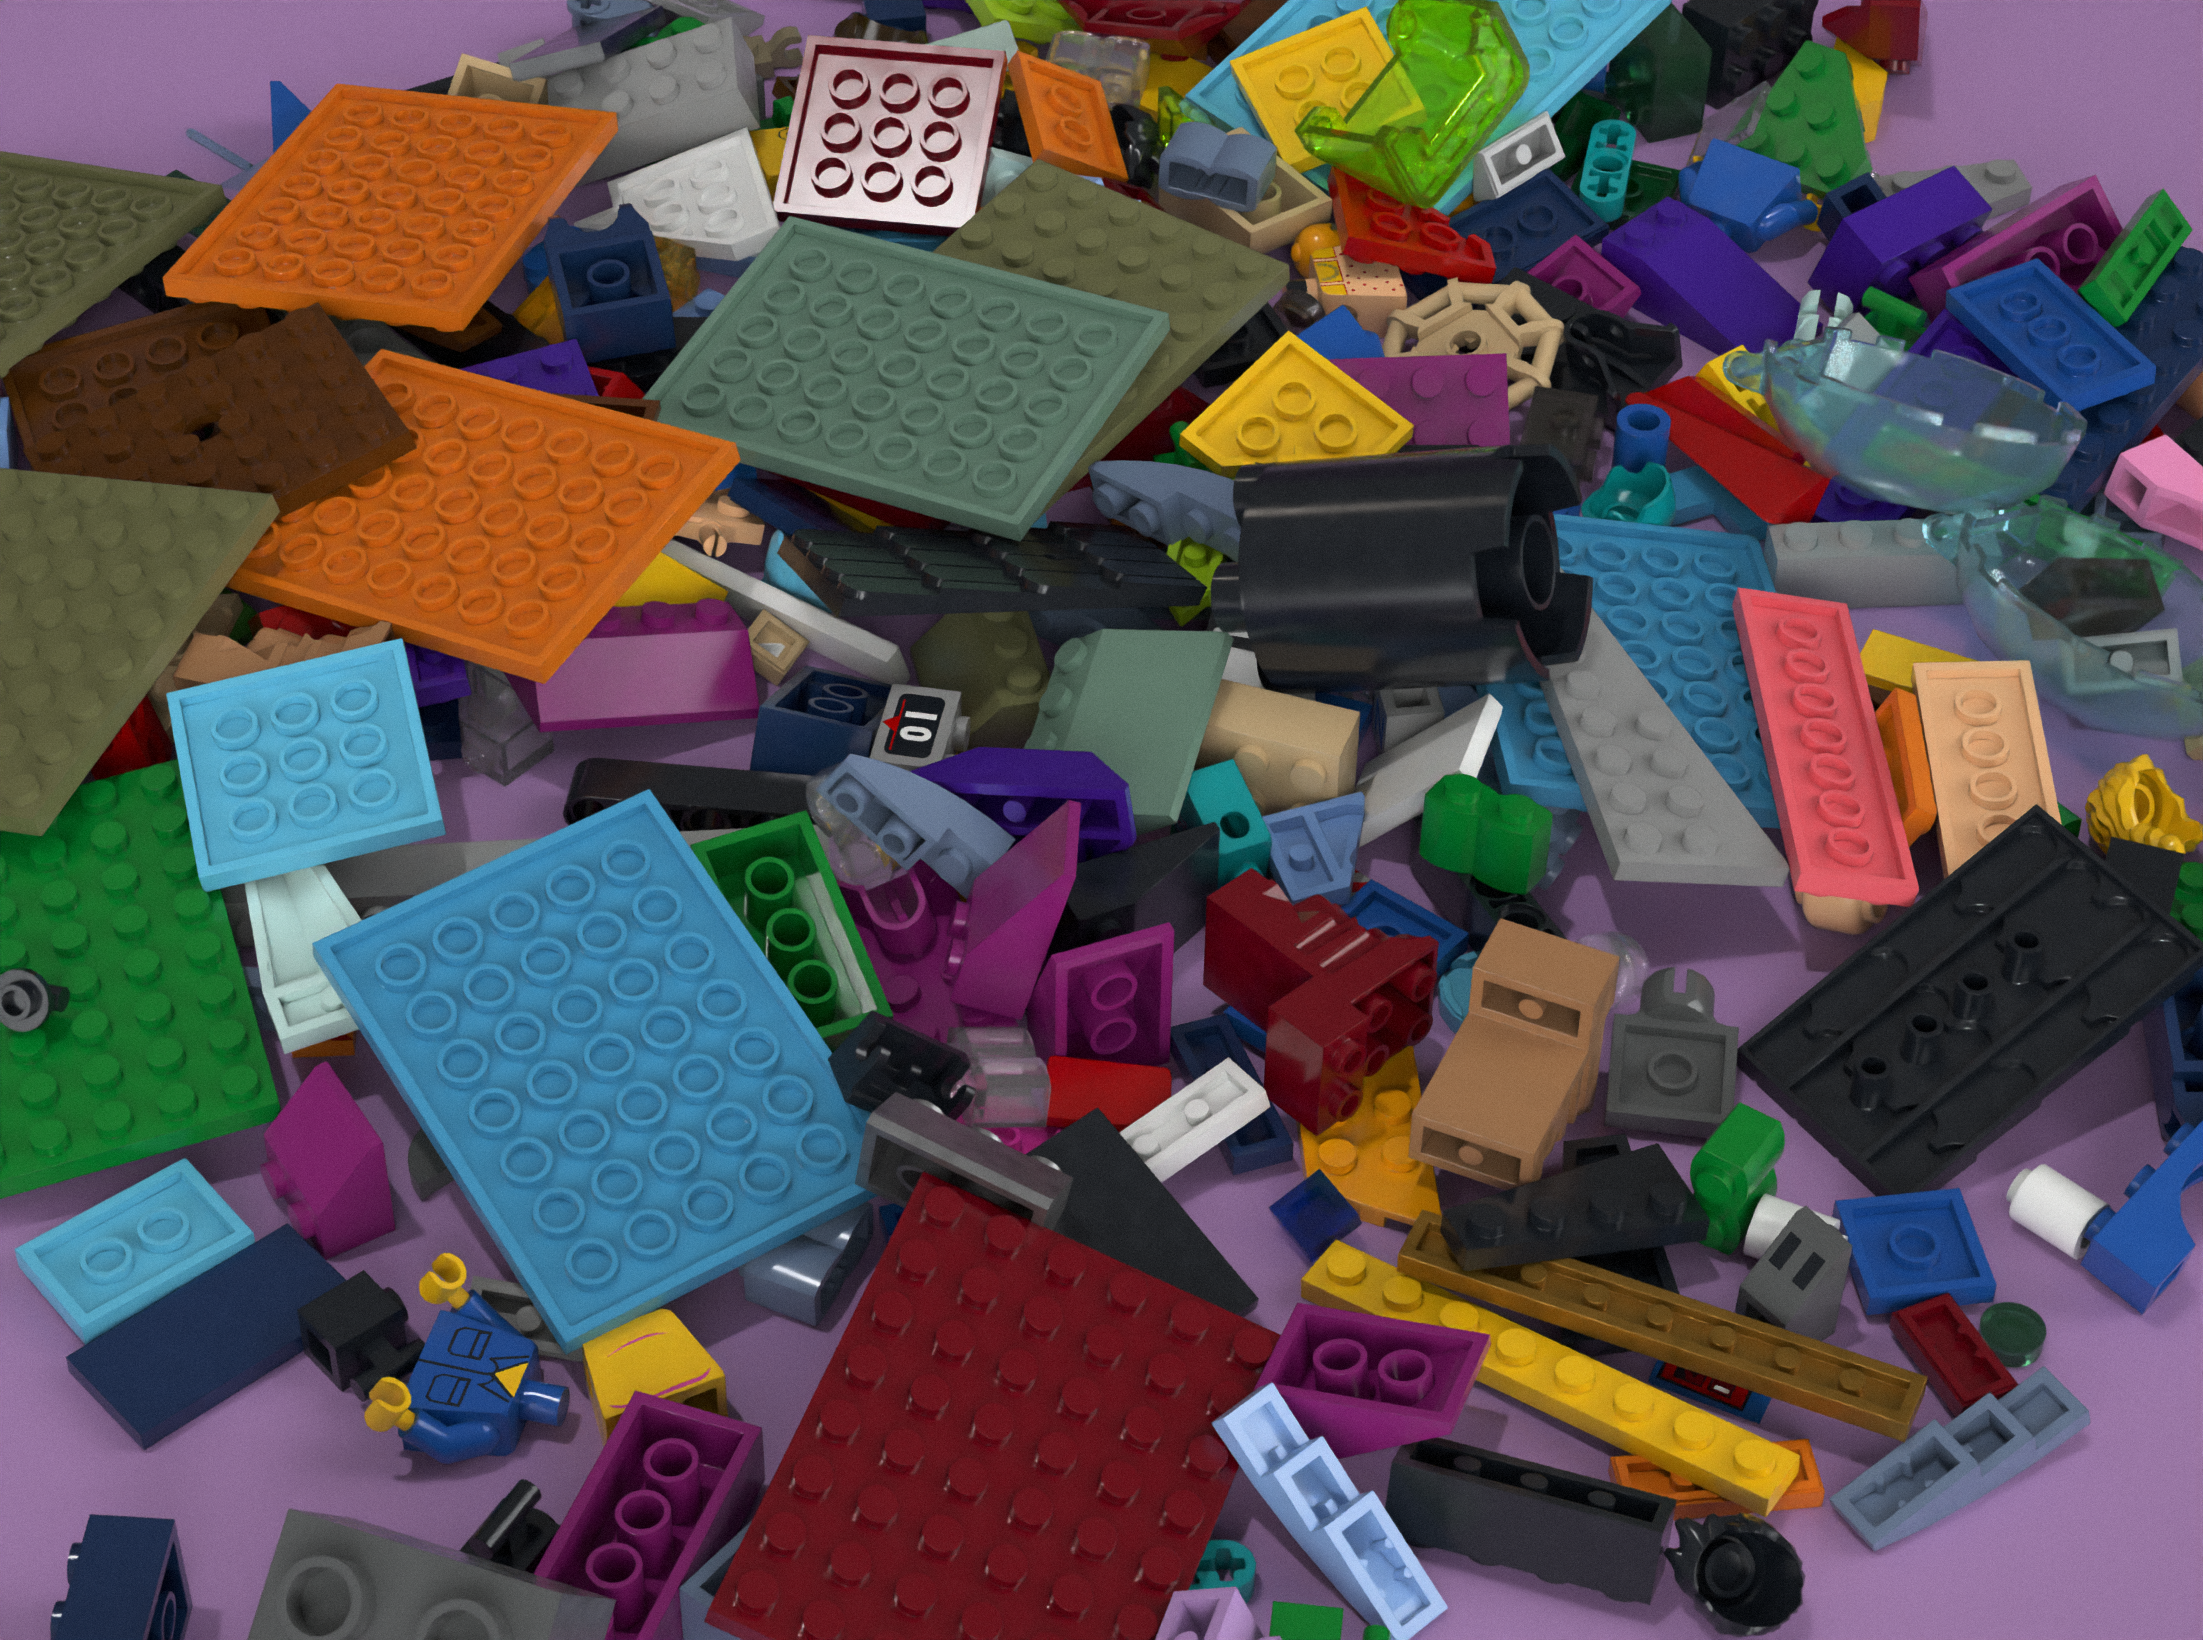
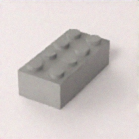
M732 17L615 54L603 62L566 70L547 77L548 105L617 113L618 132L575 187L680 154L745 127L748 128V131L761 128L754 56Z

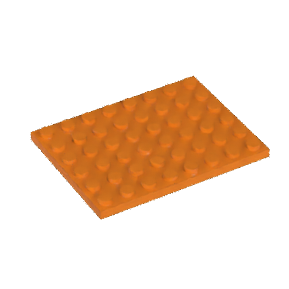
M336 83L163 276L166 296L187 298L194 303L212 301L237 304V306L244 309L264 307L286 310L288 313L319 303L327 315L335 316L340 320L366 319L383 321L390 326L417 325L434 327L441 332L463 331L548 222L547 217L553 216L618 132L617 113Z
M380 349L364 368L409 430L417 449L273 521L225 587L358 628L373 626L379 621L392 623L395 639L402 638L407 643L546 684L740 462V455L735 442Z

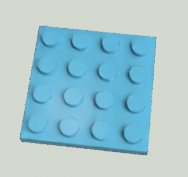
M402 638L166 693L198 877L204 891L209 892L447 835L407 653Z

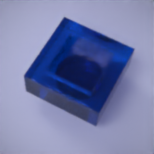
M1320 1169L1269 1207L1273 1218L1311 1263L1320 1257L1335 1239L1341 1241L1362 1224L1359 1214Z

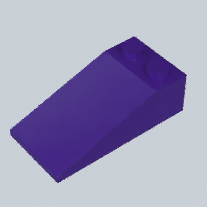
M1667 196L1603 238L1601 256L1640 288L1641 295L1632 306L1635 310L1664 326L1671 322L1678 328L1682 336L1719 356L1743 344L1764 373L1791 355L1801 304L1706 216L1687 207L1684 203ZM1819 320L1815 337L1820 335L1823 330V324Z

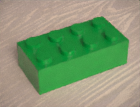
M807 810L690 845L691 850L832 1053L835 1052L872 1010L893 1019L894 1015Z

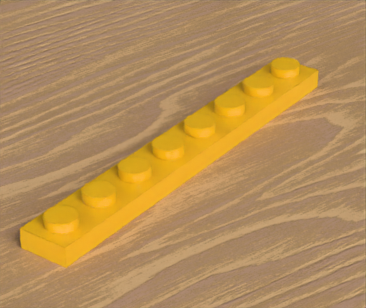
M1337 1239L1301 1279V1297L1321 1307L1490 1334L1491 1346L1476 1377L1477 1381L1633 1455H1639L1662 1469L1672 1472L1764 1517L1768 1516L1798 1474L1800 1455L1427 1281L1397 1272V1267Z

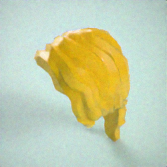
M2148 754L2138 755L2130 762L2116 763L2114 768L2110 769L2103 778L2098 780L2097 787L2087 797L2085 805L2087 829L2089 835L2094 838L2106 855L2111 837L2184 854L2186 852H2194L2198 844L2203 841V825L2188 816L2185 810L2184 798L2170 788L2163 769L2154 767Z

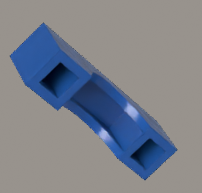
M2203 1120L2196 1128L2189 1122L2184 1123L2165 1146L2163 1152L2169 1157L2160 1167L2155 1170L2149 1164L2145 1165L2132 1179L2123 1193L2129 1200L2117 1213L2109 1207L2105 1208L2084 1234V1238L2091 1243L2080 1265L2142 1315L2183 1271L2196 1246L2182 1219L2180 1200L2183 1192L2203 1181Z

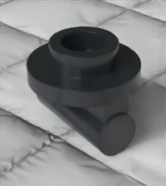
M11 969L0 975V1022L9 1029L19 1032H26L40 1027L47 1021L51 1011L63 1012L67 1008L70 998L69 989L48 984L40 974L31 969Z

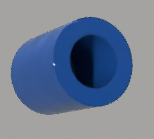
M1633 404L1620 410L1616 419L1611 468L1621 465L1628 472L1637 473L1643 470L1648 461L1658 463L1666 468L1671 426L1669 415L1661 408L1650 404Z

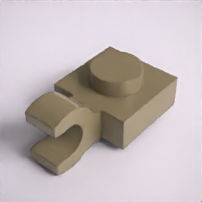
M787 26L779 29L768 42L764 41L762 35L743 36L754 56L755 74H759L764 79L775 77L774 68H794L802 65L803 56L799 48L785 50L791 44L802 42V37L797 27Z

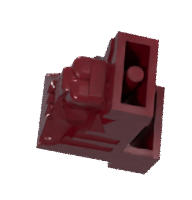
M1250 868L1207 896L1203 985L1267 1033L1263 1088L1266 1090L1268 1099L1315 1136H1318L1338 1121L1344 1122L1356 1113L1363 1100L1364 1076L1370 1077L1376 1074L1387 1060L1407 1046L1419 1044L1431 1030L1433 1024L1434 989L1437 981L1436 968L1439 942L1431 936L1417 937L1409 934H1398L1395 937H1389L1378 928L1366 930L1365 927L1358 924L1356 916L1350 918L1338 904H1332L1320 894L1312 895L1292 905L1278 883L1272 879L1268 880L1256 870Z

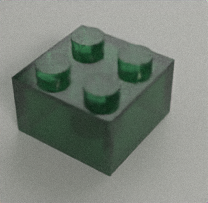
M1671 3L1609 62V70L1606 72L1604 87L1606 94L1618 99V107L1627 116L1629 123L1637 128L1648 143L1702 132L1712 49Z

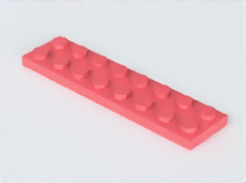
M1738 587L1732 603V609L1794 891L1805 892L1817 897L1833 896L1862 900L1874 905L1890 904L1911 907L1918 894L1919 885L1847 604Z

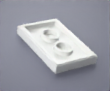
M1490 693L1365 764L1353 792L1362 791L1365 796V816L1359 847L1423 813L1425 794L1444 775L1467 774L1477 778L1503 706Z

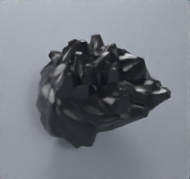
M1117 103L1115 106H1112V110L1109 109L1129 178L1126 183L1149 190L1153 186L1154 174H1159L1160 156L1165 150L1160 139L1161 129L1149 113L1133 105Z
M1713 1513L1706 1517L1703 1525L1688 1517L1684 1519L1679 1518L1675 1521L1674 1525L1679 1537V1547H1667L1663 1554L1673 1567L1676 1582L1682 1591L1694 1601V1609L1714 1626L1715 1631L1738 1638L1763 1636L1778 1630L1782 1624L1790 1620L1792 1614L1798 1612V1608L1803 1604L1802 1588L1806 1577L1802 1570L1803 1562L1797 1555L1795 1547L1771 1524L1747 1513H1739L1737 1516L1718 1517Z

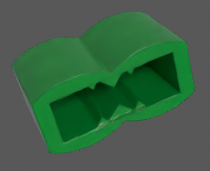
M1467 774L1444 775L1425 794L1419 854L1431 864L1442 869L1463 874H1473L1479 881L1492 888L1508 893L1526 895L1546 874L1553 814L1527 796L1520 794L1500 795L1473 776Z
M1741 1102L1734 1106L1696 1153L1690 1166V1179L1694 1189L1693 1195L1710 1219L1706 1241L1698 1242L1727 1256L1734 1252L1747 1235L1753 1214L1762 1196L1765 1193L1776 1196L1777 1177L1773 1167L1781 1158L1785 1148V1135L1781 1122Z

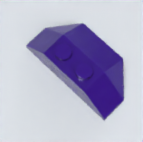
M977 747L910 771L953 793L993 820L1016 839L1009 850L1068 800L1081 803L1077 864L1117 851H1126L1137 839L1129 784L1092 752Z

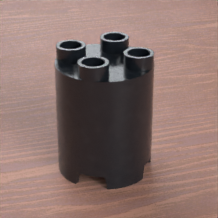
M1552 444L1495 445L1243 465L1235 476L1233 486L1234 511L1241 527L1238 562L1221 563L1213 574L1211 582V607L1214 619L1223 632H1247L1256 657L1258 675L1262 686L1266 690L1283 694L1549 681L1550 669L1545 666L1579 660L1586 641L1591 615L1593 578L1587 575L1560 572L1558 538L1553 511L1581 504L1583 497L1577 479L1567 459Z

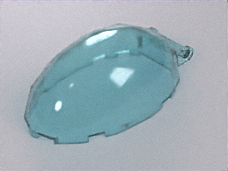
M1828 326L1825 327L1823 338L1809 341L1792 339L1786 341L1781 347H1777V341L1766 339L1762 352L1735 351L1729 353L1723 362V372L1729 382L1763 395L1780 433L1813 469L1867 499L1947 515L2008 510L2051 487L2086 435L2088 421L2067 402H2059L2057 409L2044 403L2046 391L1974 360L1938 349L1932 351L1931 358L1904 351L1906 340L1889 336H1877L1876 344L1851 340L1853 333L1851 329Z
M2046 494L2041 495L2037 505L2028 507L2014 496H2007L1998 499L1994 506L1953 516L1937 513L1928 516L1924 520L1922 531L1925 541L1956 567V584L1976 635L1999 661L2030 660L2037 697L2097 731L2168 743L2203 737V581L2180 560L2149 540L2144 541L2142 546H2139L2127 537L2117 533L2121 523L2099 513L2091 514L2090 519H2086L2066 510L2068 504L2065 499ZM2177 628L2183 683L2147 672L2143 669L2138 670L2134 677L2107 663L2110 652L2090 643L2082 637Z

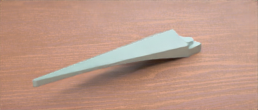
M321 864L244 883L262 991L268 1013L284 1054L359 1030L313 957L312 943L362 921L326 866Z

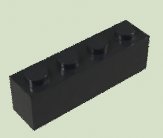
M1436 1437L1400 1446L1391 1464L1385 1510L1407 1544L1418 1548L1435 1547L1468 1556L1471 1560L1481 1565H1503L1535 1574L1538 1578L1548 1583H1570L1600 1591L1608 1598L1616 1601H1637L1650 1605L1665 1569L1666 1557L1663 1553L1669 1547L1677 1500Z

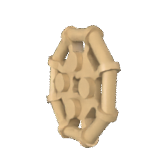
M1458 278L1448 279L1447 286L1403 311L1399 309L1394 310L1386 320L1388 330L1382 345L1385 357L1506 353L1507 378L1516 382L1508 387L1509 411L1534 396L1543 397L1551 389L1549 378L1559 345L1564 342L1563 333L1565 326L1560 320L1553 319L1530 294V287L1520 281H1514L1510 285L1459 282ZM1472 304H1485L1486 311L1473 310ZM1514 313L1520 314L1528 323L1518 326L1511 316ZM1410 338L1418 340L1417 347L1413 345L1411 351L1402 352L1406 340H1410ZM1463 346H1467L1469 349L1477 348L1468 354H1459L1458 350ZM1537 346L1532 364L1521 360L1524 347Z

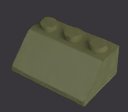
M1028 611L945 614L910 647V658L919 686L961 692V716L970 717L971 719L970 737L966 751L977 747L1024 749L1027 740L1032 734L1040 710V699L1046 692L1051 677Z

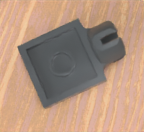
M1675 967L1658 970L1644 981L1640 998V1010L1636 1014L1624 1015L1614 1013L1604 1118L1605 1127L1709 1138L1734 1108L1739 1027L1726 1026L1715 1020L1714 988L1704 975L1688 968L1685 993L1673 992Z

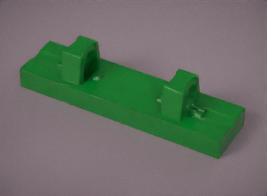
M2164 188L2145 199L2077 290L2081 298L2114 328L2127 322L2193 230Z

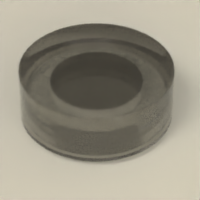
M1296 289L1284 292L1273 306L1274 311L1285 327L1294 335H1298L1326 316L1322 305L1316 298L1307 292Z

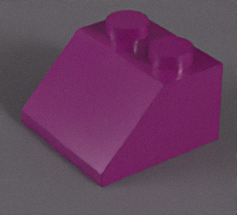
M328 1061L316 1065L263 1134L268 1161L260 1165V1170L271 1196L275 1200L283 1197L287 1202V1211L293 1229L303 1239L307 1240L310 1238L321 1256L327 1260L396 1229L383 1142Z

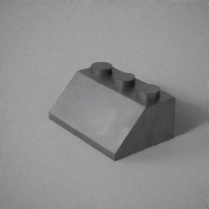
M895 1092L871 1113L866 1122L855 1184L905 1208L924 1171L1029 1219L1041 1227L1044 1226L1053 1230L1065 1209L1073 1177L1063 1173L1049 1159L1041 1156L1030 1157L1003 1144L1002 1140L989 1130L979 1127L970 1128L945 1116L941 1109L929 1101L923 1099L912 1100Z

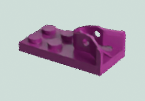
M919 859L907 871V874L867 891L864 885H853L836 880L894 1015L893 1020L965 1052L970 1062L1024 1039L1016 1019L949 1001L952 976L943 974L945 956L952 937L947 936V928L956 900H961L956 889L943 880L922 859Z

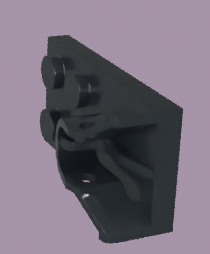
M1514 267L1499 283L1510 285L1514 281H1520L1530 287V294L1553 319L1560 320L1565 326L1563 333L1564 342L1559 345L1549 378L1551 389L1545 396L1614 433L1618 413L1623 408L1629 406L1625 402L1629 394L1635 392L1646 393L1666 385L1683 366L1680 333L1678 328L1671 322L1667 326L1628 322L1619 315L1596 309L1517 267ZM1479 304L1474 310L1486 311L1485 304ZM1514 313L1511 316L1518 326L1528 323L1520 314ZM1463 346L1458 350L1468 354L1477 348L1469 349L1467 346ZM1537 346L1524 347L1521 360L1532 364Z

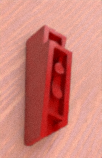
M1686 376L1646 393L1635 392L1626 397L1625 402L1628 405L1650 404L1664 410L1671 419L1669 440L1762 520L1771 524L1811 522L1831 478L1804 465L1809 453L1702 377Z

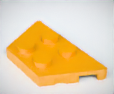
M1407 1046L1387 1060L1383 1067L1373 1076H1364L1361 1106L1348 1120L1344 1122L1338 1121L1318 1136H1315L1296 1121L1307 1204L1333 1212H1348L1355 1215L1361 1221L1384 1227L1387 1218L1413 1226L1422 1209L1441 1215L1434 1167L1408 1157L1412 1113L1422 1097L1413 1046Z

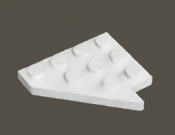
M747 127L607 182L613 207L573 223L574 226L579 227L583 232H596L606 229L617 219L619 205L631 203L633 208L649 223L658 252L739 261L749 256L757 257L780 228L758 154Z

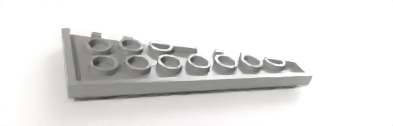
M1560 567V572L1565 573L1563 569ZM1591 607L1587 637L1579 660L1545 666L1550 669V680L1539 681L1562 740L1567 758L1571 764L1576 782L1579 785L1613 880L1783 887L1790 870L1785 858Z

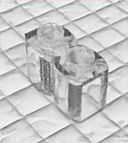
M1062 31L1053 34L1045 61L1101 81L1109 109H1112V106H1115L1117 103L1129 104L1138 108L1140 107L1149 76L1150 45L1139 39L1114 36L1101 40L1086 32Z
M838 763L820 770L807 781V803L815 823L829 837V858L837 879L853 885H864L865 889L891 880L902 866L891 856L887 855L873 840L848 818L839 813L831 803L816 791L819 784L840 764Z
M1024 1026L948 1027L947 1043L945 1044L965 1052L971 1063L963 1078L953 1086L951 1098L956 1094L958 1088L964 1084L976 1089L971 1104L961 1114L965 1124L970 1128L1046 1127L1051 1082L1043 1060L1040 1057H1036L1029 1031Z

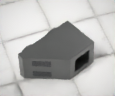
M1804 1206L1796 1211L1740 1284L1735 1313L1823 1341L1835 1333L1853 1245L1844 1238L1836 1227L1827 1224L1810 1208Z

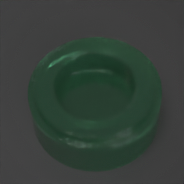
M2002 1302L1994 1304L1984 1311L1980 1319L1978 1332L2005 1367L2017 1368L2028 1366L2040 1357L2046 1337V1325L2041 1316L2033 1309L2019 1303Z

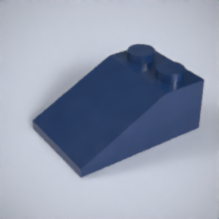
M805 665L760 705L749 770L827 777L850 753L870 758L892 685Z

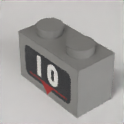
M892 683L870 758L911 771L954 756L957 751L966 752L970 737L971 719L970 717L961 716V692Z

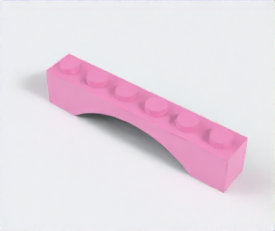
M2166 434L2120 453L2103 494L2141 528L2170 536L2203 552V466Z

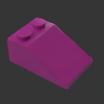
M1068 800L974 879L966 903L956 900L947 928V936L952 937L949 943L943 965V974L952 976L950 1002L1022 1020L1076 878L1081 803Z
M1170 922L1051 955L1027 1004V1046L1043 1075H1045L1047 1059L1053 1055L1149 1066L1170 1063L1174 929Z
M1297 1303L1254 1391L1263 1385L1273 1382L1309 1440L1323 1436L1337 1459L1452 1434L1491 1346L1490 1334Z

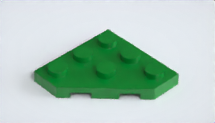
M1806 40L1731 143L1799 168L1801 192L1807 195L1813 193L1818 196V199L1823 201L1826 193L1867 172L1871 173L1873 170L1871 157L1866 148L1863 134L1865 128L1860 104L1855 95L1852 81L1854 80L1853 70L1846 54Z

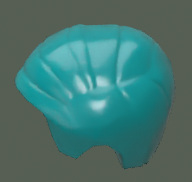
M1649 461L1643 470L1637 473L1628 472L1621 465L1615 466L1610 469L1603 485L1583 502L1581 506L1582 515L1589 518L1671 526L1676 516V497L1670 474L1663 465Z

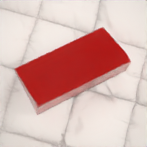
M1056 1055L1049 1056L1046 1062L1042 1089L1043 1125L1066 1128L1098 1107L1117 1131L1121 1132L1171 1097V1071L1166 1067Z

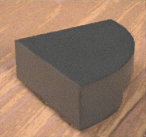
M421 1128L413 1138L408 1150V1168L412 1187L422 1200L454 1181V1178Z

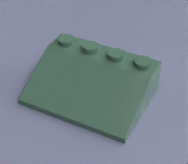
M1101 629L1086 636L1068 640L1061 645L1055 655V666L1046 692L1040 699V710L1032 734L1027 740L1024 749L1087 751L1094 753L1129 784L1137 836L1177 823L1234 638L1227 632Z

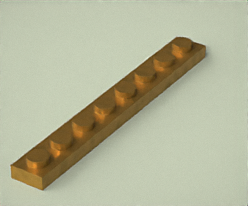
M1424 1209L1421 1210L1398 1253L1397 1272L1902 1442L1906 1441L1925 1394L1927 1376L1571 1258L1463 1271L1440 1232L1442 1215Z

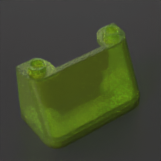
M1398 0L1386 21L1387 36L1396 54L1344 119L1335 108L1324 105L1316 106L1307 113L1294 129L1305 150L1310 155L1403 204L1424 209L1433 207L1451 187L1520 99L1528 86L1530 78L1528 59L1498 2L1488 0Z

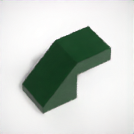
M1578 91L1567 102L1554 127L1565 158L1550 166L1549 169L1563 182L1575 175L1586 157L1592 127L1597 122L1603 120H1618L1621 111L1615 106Z

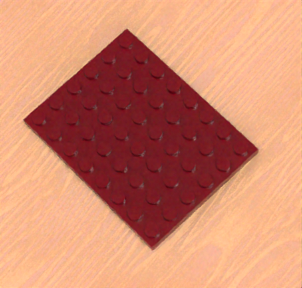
M923 1171L708 1609L704 1622L742 1640H1155L1173 1592L1186 1591L1190 1588L1239 1468L1238 1462L1211 1423L1254 1392V1388L1281 1335L1044 1226L1041 1227L1029 1219Z

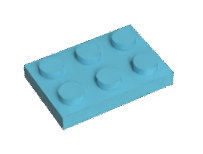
M183 1158L14 1250L18 1267L86 1345L255 1243L253 1231L186 1158Z

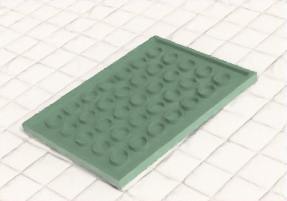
M789 216L642 399L660 400L661 411L657 422L735 442L741 459L739 463L1021 542L1170 331L1169 313Z

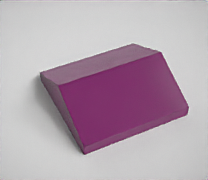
M1574 235L1527 272L1596 309L1608 311L1624 318L1641 295L1639 286L1577 235Z

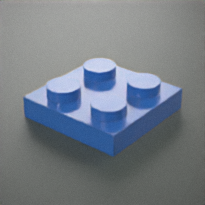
M1960 1188L1835 1201L1832 1217L1840 1220L1839 1231L1842 1235L1848 1236V1242L1853 1245L1849 1268L1866 1315L1892 1313L1946 1293L1951 1295L1958 1306L1993 1302L1997 1284Z

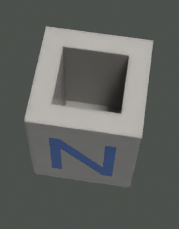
M1437 687L1375 690L1372 732L1379 755L1444 719L1445 712Z

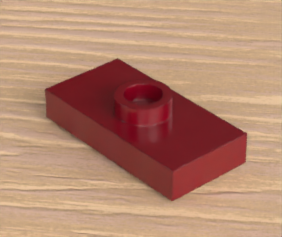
M1949 1293L1892 1312L1889 1329L1922 1373L1928 1377V1381L1955 1417L1959 1416L1989 1392L1999 1400L2019 1385Z

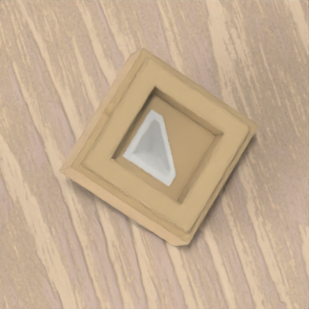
M765 609L762 610L748 629L754 670L778 686L810 641Z

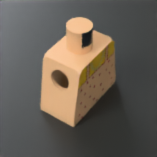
M1341 246L1315 250L1310 255L1309 279L1290 280L1282 288L1285 311L1313 309L1316 322L1344 305L1363 330L1375 332L1380 338H1385L1388 330L1386 320L1388 316L1396 309L1403 311L1407 308V293L1397 266L1381 262L1373 264L1359 263L1348 255L1342 254Z

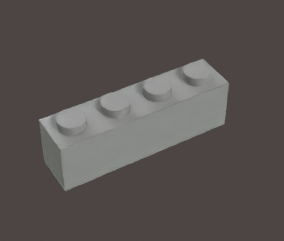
M1960 516L1938 519L1905 518L1881 521L1850 520L1846 522L1768 524L1763 555L1776 593L1846 603L1848 608L1988 603L1998 549L1987 517Z

